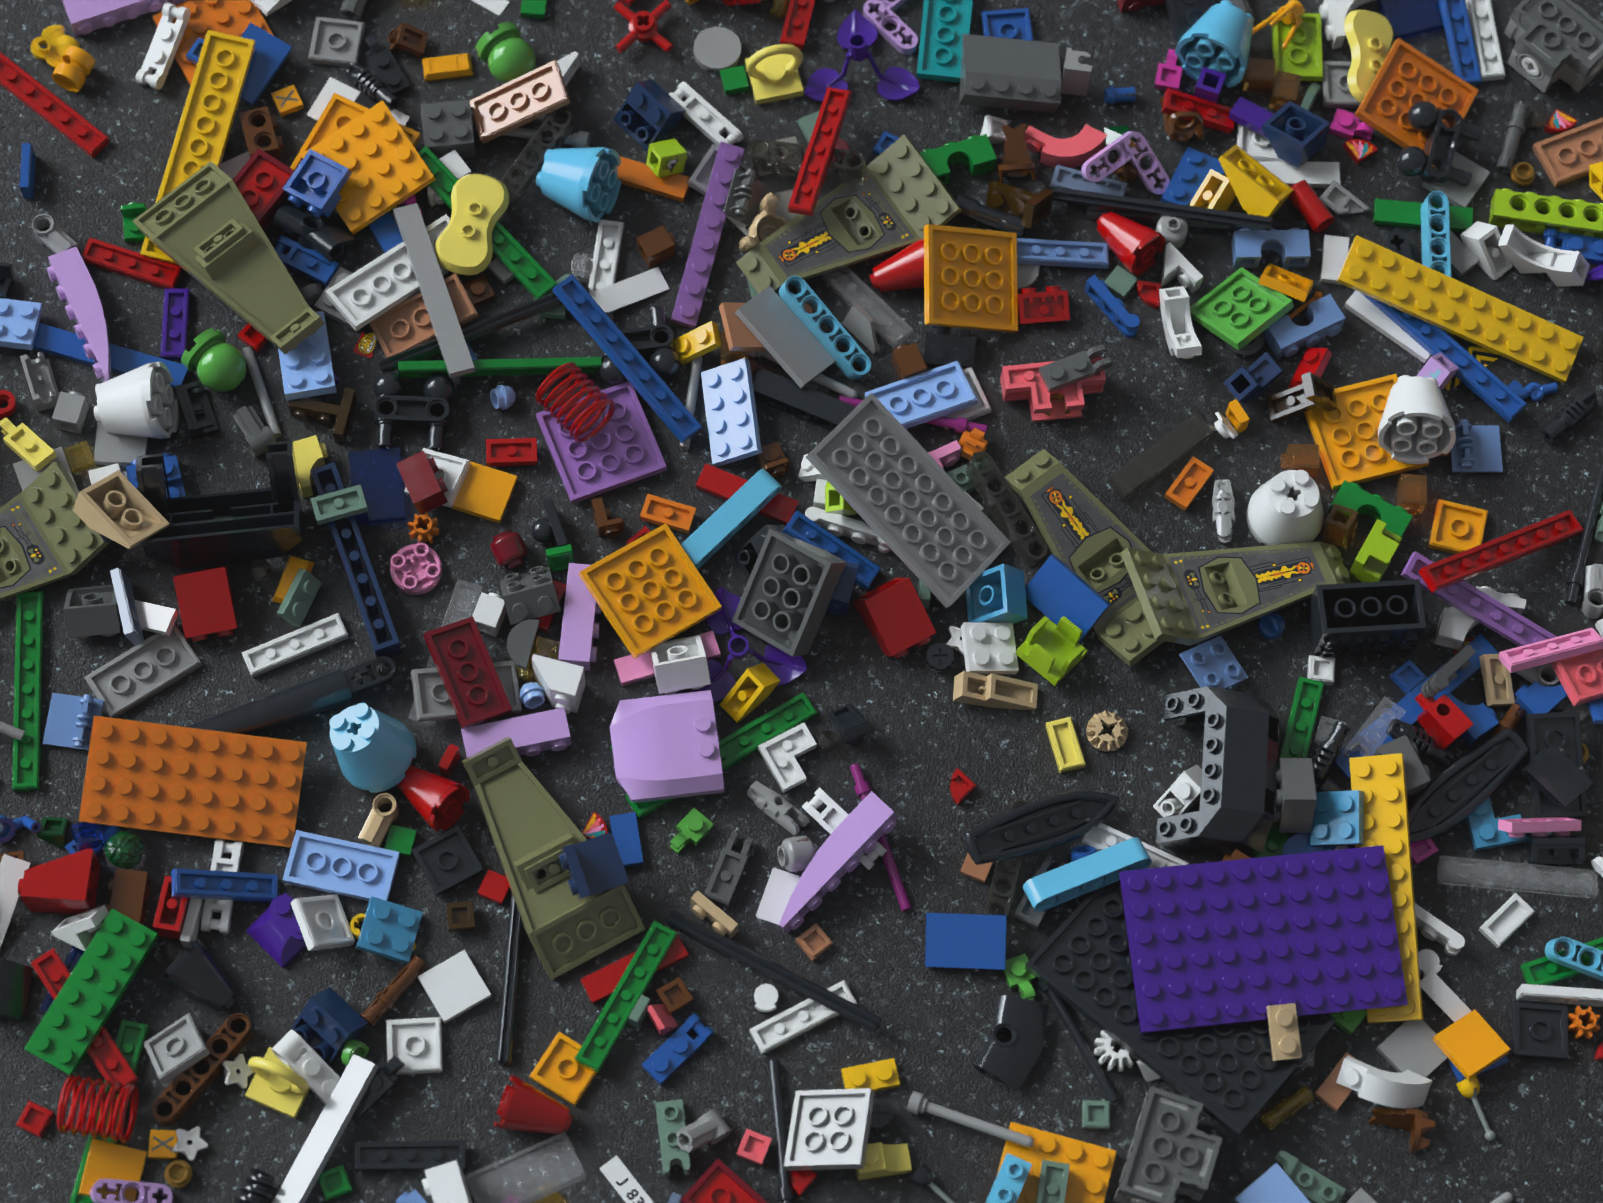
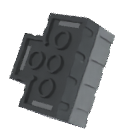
M1523 0L1514 8L1504 33L1510 39L1512 38L1516 41L1507 63L1543 93L1559 78L1572 86V89L1578 93L1603 69V24L1595 18L1593 19L1578 4L1573 3L1571 0Z
M1152 1086L1150 1087L1143 1102V1109L1139 1115L1134 1132L1135 1135L1132 1139L1127 1161L1119 1181L1120 1185L1113 1201L1119 1203H1174L1175 1194L1186 1195L1197 1201L1202 1199L1207 1191L1222 1141L1221 1137L1210 1136L1196 1129L1203 1103Z

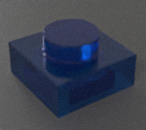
M83 822L71 825V833L78 851L105 846V838L99 824Z

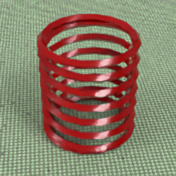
M573 362L563 364L550 373L538 388L535 396L536 403L544 405V411L550 412V417L557 418V424H563V430L570 431V437H574L576 442H584L594 437L609 422L615 411V402L607 399V394L601 392L600 387L594 385V381L588 380V375L582 373L581 368L577 367ZM571 372V375L557 385L546 399L541 400L554 382ZM576 379L575 383L567 390H565L570 385L572 380ZM583 385L581 390L571 397L575 390ZM589 392L587 397L576 405L583 394ZM558 397L553 406L548 407L549 403ZM596 398L593 404L586 408L576 418V420L573 422L571 426H567L568 422L574 419L586 407L590 400ZM564 404L559 413L554 414L555 410ZM610 405L607 415L599 426L585 437L578 438V436L588 431L597 422L606 406ZM572 409L565 419L560 420L565 413ZM598 411L594 418L584 428H582L584 424Z
M74 1075L69 1076L63 1085L57 1112L58 1130L64 1135L70 1129L73 1136L80 1131L83 1138L90 1132L93 1139L100 1134L104 1141L111 1134L113 1142L118 1139L122 1143L127 1142L132 1135L137 1117L138 1088L134 1083H128L124 1086L120 1081L113 1084L111 1080L103 1083L100 1078L93 1081L90 1077L83 1080L80 1075L76 1077ZM89 1082L90 1088H89V1090H88V1092H87V1095H86V1087H85V1086H86V1084ZM97 1084H99V1085H100V1090H99V1092H98V1094H97V1097H96V1088H95V1087L97 1086ZM109 1085L110 1092L106 1099V1088ZM120 1087V1093L116 1101V1089ZM73 1090L71 1108L65 1125L68 1102ZM131 1094L130 1118L127 1132L124 1137L125 1113L128 1100ZM79 1101H80V1109H79L78 1119H77V1123H76V1127H75L76 1114H77V1109H78V1105H79ZM89 1103H90L89 1116H88V1121H87V1125H86V1117H87L88 1107H89ZM99 1106H100L99 1118H98V1123H97V1127H96L97 1114H98V1109H99ZM109 1108H110L109 1120H108V1125H107V1129H106L107 1117H108V1112H109ZM119 1110H120L119 1122H118V1127H117V1120H118V1115H119Z

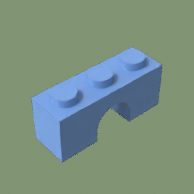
M1244 228L1234 231L1231 241L1233 268H1258L1261 253L1267 250L1279 254L1282 260V268H1307L1311 257L1309 231L1299 228H1290L1288 230L1272 228L1270 231Z
M1331 294L1308 305L1305 316L1310 323L1309 325L1298 326L1291 321L1287 314L1264 330L1265 340L1277 359L1283 356L1291 357L1300 348L1306 345L1311 347L1317 344L1321 338L1327 335L1332 337L1342 330L1345 316Z

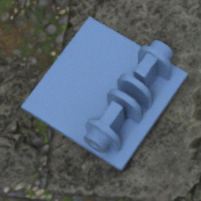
M1467 419L1459 420V424L1455 425L1456 440L1451 449L1452 472L1502 473L1499 426L1471 425Z
M1221 635L1180 653V657L1200 687L1209 686L1234 690L1238 687L1237 683L1248 679L1247 674Z
M52 693L42 744L89 750L94 716H102L104 700L95 699L92 695L80 697Z

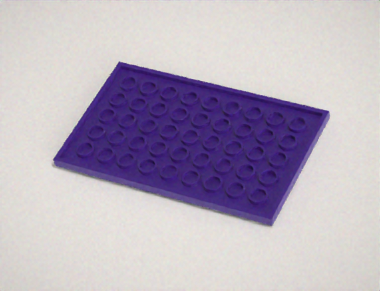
M1383 845L1128 870L1119 873L1141 1033L1268 1020L1266 1006L1295 1003L1297 1017L1408 1005Z

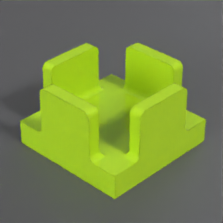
M1379 519L1376 520L1349 571L1351 582L1356 583L1357 580L1362 582H1379L1383 577L1393 554L1398 549L1402 537L1385 529L1387 523Z
M1044 616L1030 630L1026 640L1017 648L1015 654L1055 686L1085 657L1088 650L1079 644L1083 631L1063 616L1056 625Z

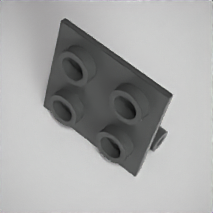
M735 169L723 213L750 227L754 218L759 213V205L762 199L769 193L775 194L776 189L757 180L755 170L747 169L744 173Z

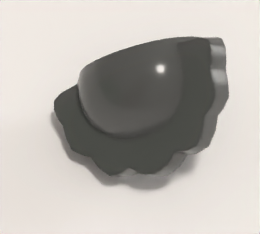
M313 283L299 289L308 305H313L322 294L320 283Z

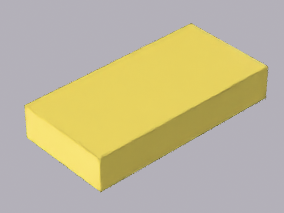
M1067 717L1047 722L1045 727L1059 773L1084 768L1086 764L1072 718Z

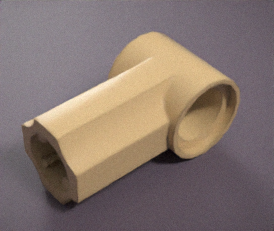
M382 793L374 799L373 808L358 836V839L366 845L380 848L392 822L398 817L399 807L392 795ZM385 803L393 805L392 809L387 813L379 811L380 807Z

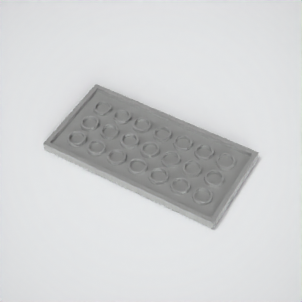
M872 393L806 456L807 460L946 608L951 606L1011 543Z

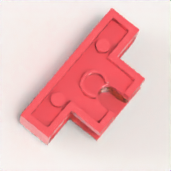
M1096 357L1091 359V362L1094 364L1099 360H1103V358ZM1052 362L1002 367L1000 381L1003 401L1029 399L1032 422L1082 417L1081 409H1084L1085 406L1083 394L1103 392L1106 381L1105 370L1095 373V376L1049 392L1039 373V367Z

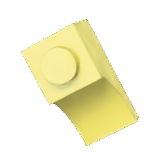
M316 435L293 442L299 486L303 498L313 496V480L310 470L325 466L324 458L328 457L324 442L319 444Z
M880 1142L867 1144L864 1169H856L857 1180L912 1172L908 1143L887 1145Z

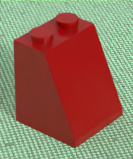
M227 565L178 574L173 577L185 638L191 637L192 642L208 639L207 634L217 632L218 637L233 634V629L238 628Z
M909 577L894 578L852 600L885 656H894L895 659L909 652L907 648L915 644L919 647L931 641L930 636L936 633Z
M85 849L24 870L23 879H19L18 895H21L23 902L31 912L77 915L94 909L96 906L101 863L93 849Z

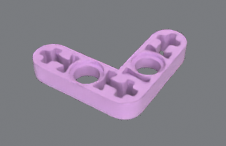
M868 0L863 7V17L869 20L876 27L877 32L898 52L903 55L913 54L917 50L918 37L893 13L907 0H896L894 2L888 0ZM870 9L873 11L878 9V14L875 12L870 13ZM886 23H894L897 29L887 31L884 25ZM903 40L906 41V42H908V41L910 40V41H911V45H909L908 43H906L905 45H903Z
M1135 131L1124 133L1088 159L1081 168V173L1086 180L1099 182L1130 160L1133 167L1138 170V175L1149 192L1164 194L1170 182L1168 175L1145 137ZM1130 138H1137L1135 142L1136 147L1139 150L1144 149V151L1138 153L1135 147L1129 146L1131 143ZM1111 150H1117L1119 159L1116 163L1112 164L1108 160V154ZM1144 156H1148L1151 160V165L1146 170H1143L1140 166V160ZM1102 163L1107 166V169L1103 166L1099 167L1096 170V176L1089 174L1092 171L1091 166L1098 167ZM1153 173L1156 178L1162 179V181L1160 182V188L1153 186L1155 185L1156 181L1153 178V176H1150L1148 174Z
M100 1179L92 1186L90 1191V1197L94 1203H157V1200L152 1198V1195H155L157 1191H161V1196L166 1197L161 1203H172L170 1188L158 1183ZM102 1185L106 1186V1191L115 1192L117 1186H120L118 1201H115L116 1195L109 1194L105 1199H102L101 1194L97 1193V1190H100ZM135 1188L139 1194L138 1200L135 1202L127 1201L124 1197L125 1189Z

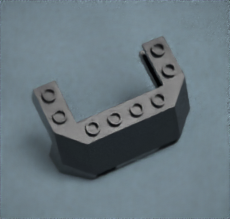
M293 440L267 443L268 453L266 458L271 488L171 498L163 453L137 456L136 476L139 492L170 523L169 527L141 542L146 557L175 568L279 558L302 541V512Z
M1205 686L1165 695L1164 720L1177 719V726L1182 729L1204 725L1199 811L1158 818L1156 844L1175 853L1218 845L1231 852L1237 849L1250 858L1255 857L1261 853L1275 819L1280 718L1268 702L1248 692Z

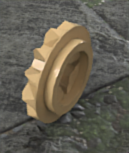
M1103 711L1102 713L1094 714L1090 721H1088L1086 734L1089 742L1096 749L1110 752L1123 746L1128 736V728L1125 720L1119 717L1116 712ZM1102 724L1107 728L1115 725L1112 730L1113 737L1108 733L1100 735L1103 731Z

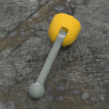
M1474 1076L1469 1080L1466 1079L1457 1083L1456 1085L1462 1096L1472 1099L1485 1129L1486 1140L1493 1141L1496 1134L1490 1130L1476 1097L1480 1091L1477 1077Z

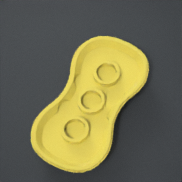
M1354 10L1347 15L1344 23L1345 34L1352 53L1347 83L1352 96L1361 103L1391 49L1393 31L1389 21L1383 15L1366 10Z
M468 174L461 177L452 189L451 219L445 230L436 240L434 252L438 264L446 270L462 275H475L486 269L491 262L493 254L492 232L496 222L508 207L509 193L506 186L496 178L483 174Z

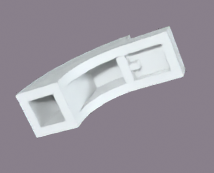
M1184 286L1159 289L1162 323L1171 355L1184 359L1202 355V346L1194 332L1191 321L1189 295Z
M1347 1056L1344 1058L1336 1083L1359 1092L1358 1097L1377 1104L1395 1108H1417L1424 1105L1432 1080L1408 1069L1400 1073L1380 1070Z

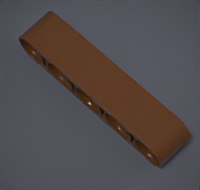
M242 1013L231 1015L207 1041L206 1046L210 1054L177 1075L152 1105V1112L159 1124L167 1127L176 1124L225 1069L222 1064L223 1061H232L251 1039L253 1027L246 1015ZM237 1024H246V1029L242 1033L233 1032V1028ZM218 1045H228V1049L225 1053H215V1049ZM204 1064L210 1066L206 1074H196L199 1066ZM182 1086H191L189 1094L185 1096L178 1095V1091ZM163 1107H173V1111L169 1116H160V1111Z

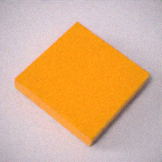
M1271 263L1267 265L1258 282L1263 286L1303 302L1307 299L1314 284L1308 278Z
M470 461L471 466L452 509L500 524L518 480L517 476Z
M1438 499L1428 548L1458 554L1481 545L1488 510Z
M1475 1009L1436 1034L1433 1038L1435 1044L1467 1080L1507 1055L1510 1051L1506 1043Z
M558 1032L529 1077L563 1100L576 1106L597 1072L575 1061V1057L582 1045Z
M92 1139L78 1194L90 1197L92 1186L100 1179L140 1182L147 1152ZM102 1185L100 1190H97V1193L101 1194L102 1199H105L109 1194L116 1195L115 1201H118L120 1186H117L115 1192L106 1191V1186ZM132 1187L125 1189V1199L129 1202H135L137 1190Z

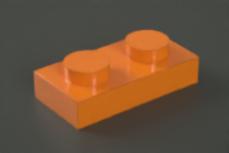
M1193 456L1165 493L1164 498L1186 511L1212 476L1214 469Z
M647 494L640 514V520L659 526L666 523L672 530L689 534L696 515V508Z

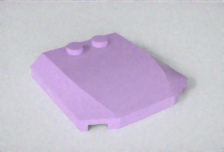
M711 690L619 701L610 725L615 775L617 782L623 787L632 803L724 792L722 764Z

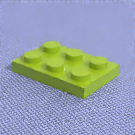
M1304 13L1301 16L1303 22L1298 26L1286 49H1283L1282 45L1293 24L1288 25L1281 20L1272 26L1273 80L1322 81L1321 14Z

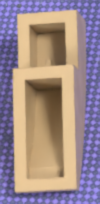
M963 671L954 677L953 701L984 707L1035 710L1037 707L1038 684L992 673L984 676Z

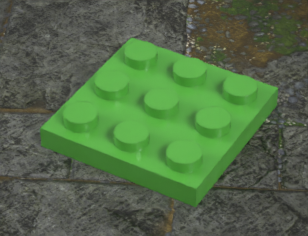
M1241 267L1190 307V315L1197 323L1237 350H1240L1294 308L1291 299L1276 290L1259 284L1260 279Z

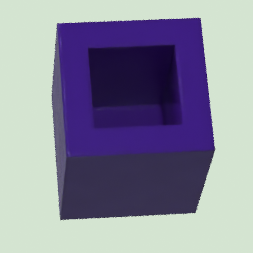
M1203 67L1193 96L1217 103L1226 74Z

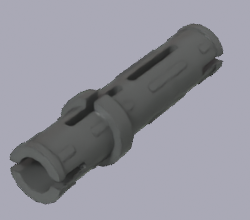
M1524 104L1514 105L1511 120L1506 125L1507 133L1496 165V170L1503 174L1511 173L1521 135L1526 130L1525 121L1530 109L1528 106L1525 107Z

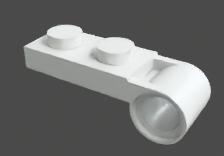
M290 1030L271 1050L280 1061L308 1082L309 1088L326 1105L340 1077L295 1031Z

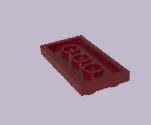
M473 616L424 633L423 637L462 730L511 713L512 707Z

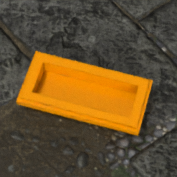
M470 53L422 59L425 81L473 76Z
M290 555L272 601L282 604L298 570L305 569L311 573L315 563Z

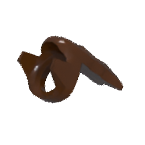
M1161 96V98H1160V103H1161L1162 107H1163L1164 96ZM1182 111L1171 115L1163 114L1165 121L1164 130L1172 141L1187 142L1191 139L1194 132L1199 139L1204 136L1203 116L1200 113ZM1192 117L1193 121L1190 123V121L1181 118Z
M1021 124L1016 129L1008 125L1002 126L1006 142L1004 143L1005 155L1002 156V164L998 165L1000 183L1003 182L1004 172L1009 177H1023L1031 171L1032 180H1036L1035 162H1031L1030 154L1027 153V142L1024 141L1026 124Z
M1376 1107L1372 1109L1374 1116L1369 1119V1125H1388L1389 1127L1410 1131V1153H1417L1420 1149L1429 1147L1430 1140L1421 1136L1435 1128V1121L1430 1120L1427 1112L1418 1109Z

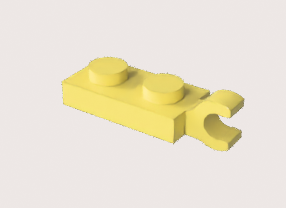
M6 417L0 421V427L3 429L1 433L5 436L3 438L5 444L36 472L57 457L55 451L25 424L21 423L16 427Z

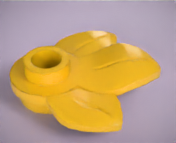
M52 25L45 28L42 35L36 37L31 42L30 49L35 58L46 60L51 67L56 68L58 63L62 62L61 58L68 46L80 48V44L73 37L64 35V26Z

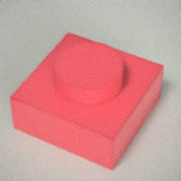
M746 1129L736 1156L762 1166L772 1138Z

